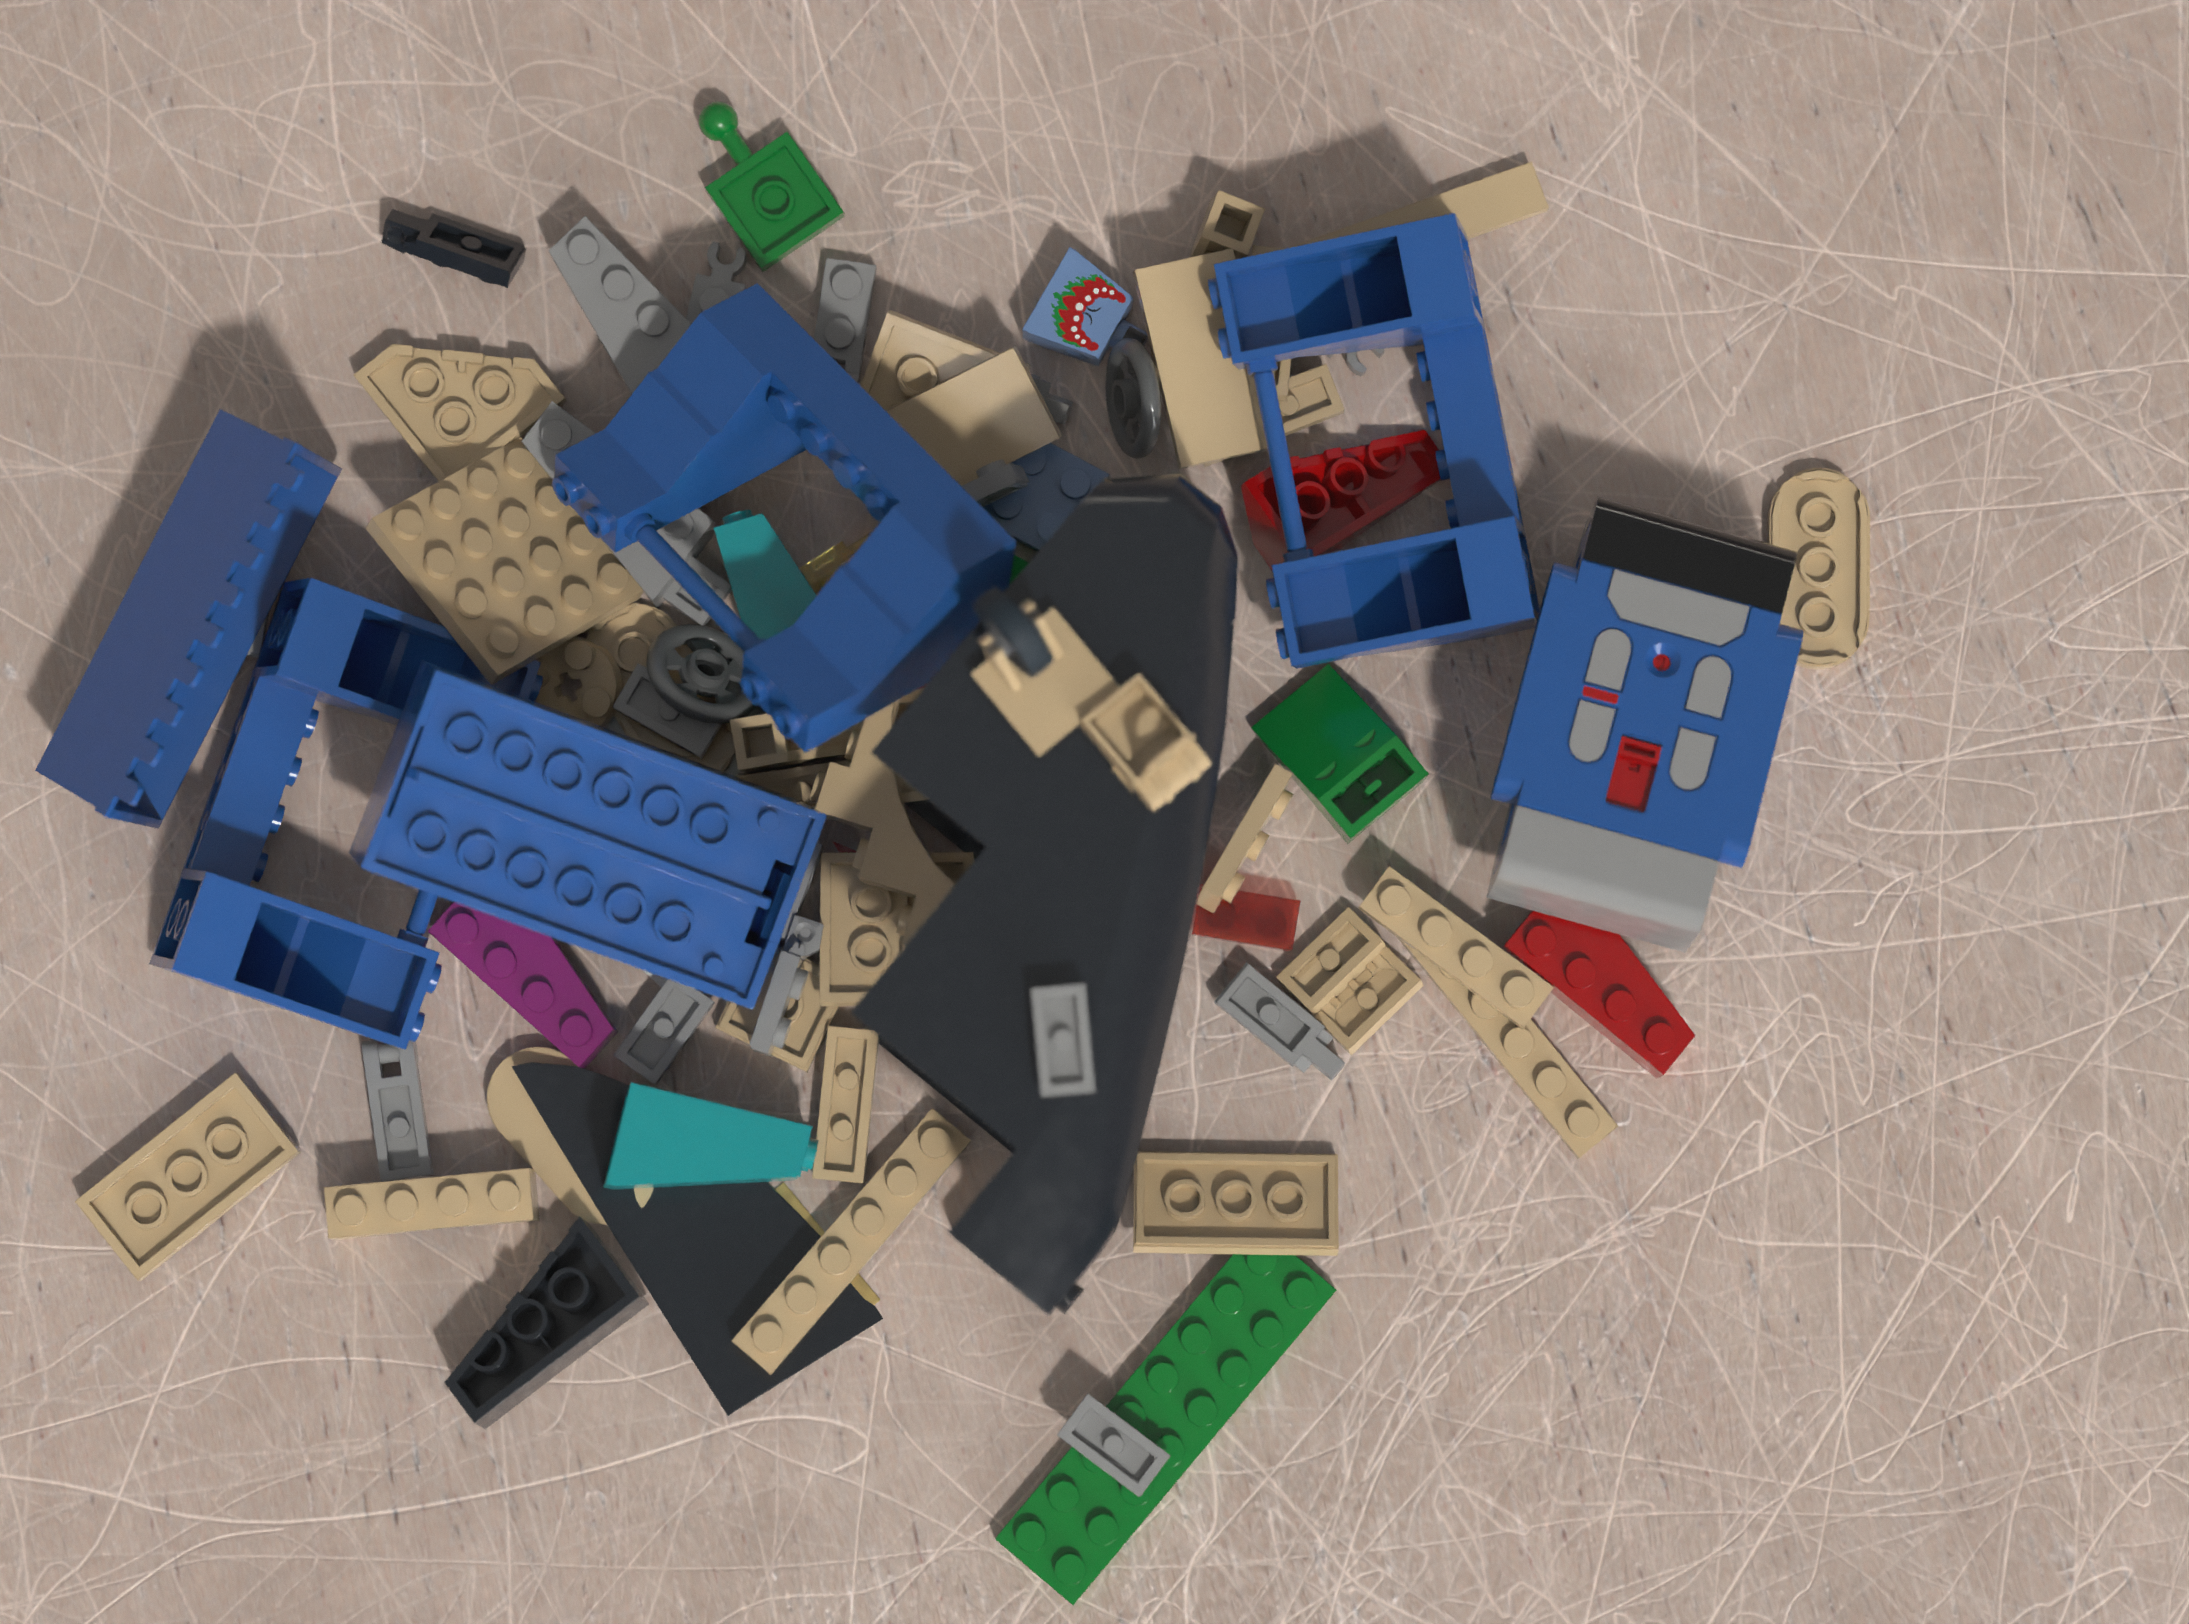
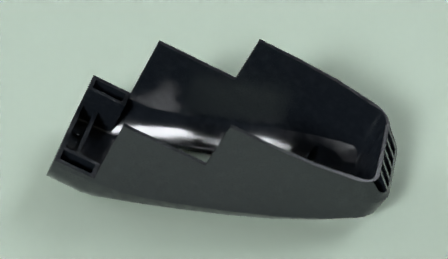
M1182 474L1116 479L1105 478L1077 506L1004 593L1019 608L1029 599L1035 605V610L1040 616L1046 614L1054 607L1120 688L1140 673L1187 731L1196 736L1194 741L1210 760L1211 765L1200 774L1201 777L1198 780L1188 783L1174 795V799L1168 804L1164 803L1153 812L1143 803L1136 790L1133 793L1128 790L1111 769L1113 765L1079 725L1041 756L1037 757L971 676L974 670L987 661L985 652L978 642L979 638L988 633L981 621H979L871 751L872 755L927 799L906 802L905 804L963 852H973L975 861L850 1013L867 1026L865 1030H872L879 1036V1044L1012 1152V1155L948 1233L1049 1316H1051L1056 1308L1065 1315L1083 1293L1084 1289L1077 1283L1109 1243L1117 1229L1122 1214L1181 977L1203 872L1219 779L1228 712L1233 635L1236 619L1238 551L1222 506ZM993 640L992 644L998 650L1000 647ZM1085 984L1095 1092L1041 1097L1031 989Z

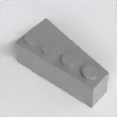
M584 216L549 252L632 394L646 375L658 368L690 327L691 323Z
M552 401L524 437L522 443L553 480L555 455L596 433ZM696 509L660 528L657 532L688 563L692 556L697 559L715 535L714 527L717 526L712 518L701 510ZM638 541L616 553L604 542L641 587L650 601L659 609L665 601L662 596L675 579Z

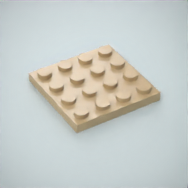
M522 437L374 516L365 528L491 685L615 614L627 605L637 601L644 592L600 538H595L589 532L579 514L570 505L566 506L560 502L553 489V480L522 443Z

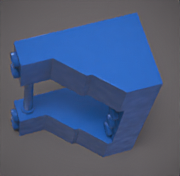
M1456 213L1214 264L1216 278L1208 279V286L1213 308H1222L1226 327L1218 329L1222 356L1224 359L1232 358L1233 365L1239 370L1247 368L1248 375H1254L1253 378L1286 548L1289 552L1283 554L1284 563L1272 565L1274 578L1266 579L1271 608H1280L1284 628L1276 629L1281 659L1290 658L1291 666L1297 669L1357 656L1472 641L1535 628L1540 606L1467 234ZM1424 344L1425 351L1416 353L1422 382L1431 381L1434 400L1426 402L1431 430H1441L1444 450L1436 451V459L1441 481L1450 479L1454 499L1445 500L1451 529L1314 556L1313 549H1306L1307 544L1272 371L1278 369V361L1297 357L1353 353L1363 350Z
M758 283L700 312L658 368L646 375L605 429L555 455V471L552 485L560 502L566 506L570 505L584 520L589 532L595 538H601L615 553L638 541L744 652L740 683L745 696L753 704H759L774 720L778 731L785 738H791L805 753L929 683L979 623L980 620L973 607V603L977 598L993 587H997L1005 592L1010 584L1016 541ZM807 450L811 455L818 456L833 471L840 485L844 488H849L866 505L870 515L875 520L881 522L850 561L835 572L794 625L769 639H760L657 530Z
M311 577L284 582L154 948L150 965L406 1050L409 1041L415 1042L417 1040L425 1018V1014L420 1012L425 993H433L442 970V965L436 963L440 952L425 948L429 938L423 936L438 896L419 889L406 925L407 929H400L397 937L250 887L251 881L259 882L265 870L268 854L262 852L268 833L275 835L282 822L285 806L279 804L285 785L292 787L299 774L302 758L297 757L296 754L302 737L309 739L317 723L319 711L313 709L315 701L397 725L422 660L491 685L444 626ZM534 660L491 686L535 702L543 681V676L537 674L541 662Z

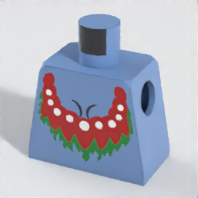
M1070 247L1022 329L1024 340L1095 366L1100 365L1110 346L1113 348L1120 340L1133 338L1144 346L1148 336L1146 331L1126 321L1133 307V297L1080 253Z

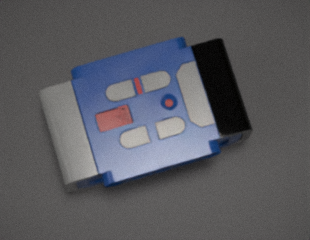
M1597 497L1586 521L1573 566L1554 562L1547 581L1490 797L1492 800L1509 804L1491 872L1487 898L1677 951H1687L1701 930L1719 862L1742 868L1752 841L1804 633L1801 629L1780 624L1796 562L1797 551Z

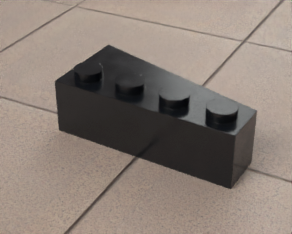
M581 1216L568 1229L569 1233L554 1251L551 1250L538 1266L540 1269L520 1293L517 1292L507 1304V1309L490 1330H486L444 1382L474 1424L484 1429H487L649 1305L592 1226Z

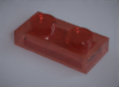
M1200 884L1198 898L1204 884ZM1238 890L1231 903L1222 899L1214 913L1197 904L1192 936L1292 952L1300 900Z

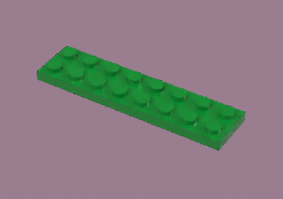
M1233 1254L1105 1406L1170 1455L1143 1494L1138 1497L1075 1448L1071 1447L995 1537V1540L1070 1604L1074 1605L1336 1292V1289L1296 1255Z

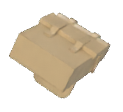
M1140 673L1085 716L1079 725L1113 765L1111 769L1131 793L1136 790L1143 803L1153 812L1164 803L1168 804L1171 802L1177 792L1191 781L1195 782L1201 777L1200 774L1211 765L1206 754L1194 741L1196 736L1187 731Z

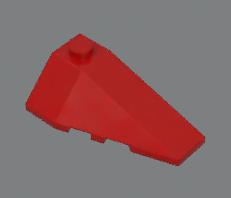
M1426 430L1372 440L1369 444L1341 449V447L1327 449L1322 454L1302 458L1298 456L1290 457L1307 544L1306 549H1313L1314 556L1334 553L1439 482L1441 478L1436 459V451H1439ZM1270 466L1245 481L1241 485L1253 545L1273 572L1272 565L1284 563L1283 554L1289 552L1286 548Z

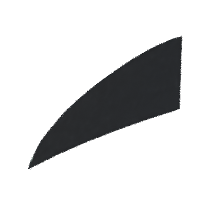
M535 1062L512 1066L595 1206L727 1416L883 1319L875 1305L865 1300L850 1283L772 1375L767 1373L738 1348L732 1340L821 1236L766 1182L655 1187L643 1208H641L636 1200L634 1189L613 1190L604 1188L603 1185L629 1085L577 1066Z

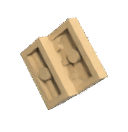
M1349 907L1276 976L1277 980L1315 1019L1325 1026V1030L1350 1055H1353L1424 986L1421 979Z

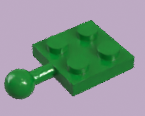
M715 101L707 104L701 110L698 118L701 132L710 140L720 141L737 165L706 186L705 190L762 272L845 217L842 208L788 132H785L753 154L737 131L738 116L731 105L722 101Z

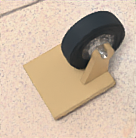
M997 587L987 590L973 603L979 620L987 630V633L978 639L985 652L987 661L974 670L971 676L1037 757L1041 756L1076 728L1085 716L1120 689L1118 684L1054 607L1044 615L1039 613L1033 602L1029 599L1018 607L1009 596Z

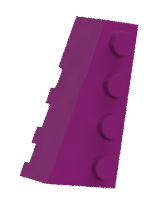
M453 902L428 930L436 940L579 1068L586 1069L618 1033L555 938Z

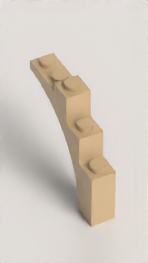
M899 699L864 720L861 731L853 729L845 752V758L852 760L850 767L830 762L826 773L818 772L812 787L810 801L817 803L815 809L826 814L827 819L872 832L870 840L861 838L854 858L853 867L860 869L858 878L861 882L915 898L913 906L904 905L897 926L896 934L903 935L901 944L904 947L955 884L936 866L918 839L902 800L898 775L871 754V751L895 724L900 703Z

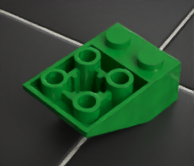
M1329 664L1251 727V730L1282 767L1293 773L1292 779L1347 844L1423 783L1429 775L1398 736Z

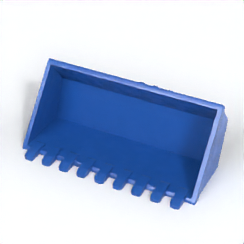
M220 409L35 771L93 805L96 812L107 818L159 829L342 468L286 437L282 440Z

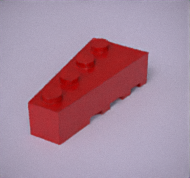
M1532 910L1501 947L1552 985L1554 988L1551 993L1656 1079L1667 1072L1696 1036L1620 934Z

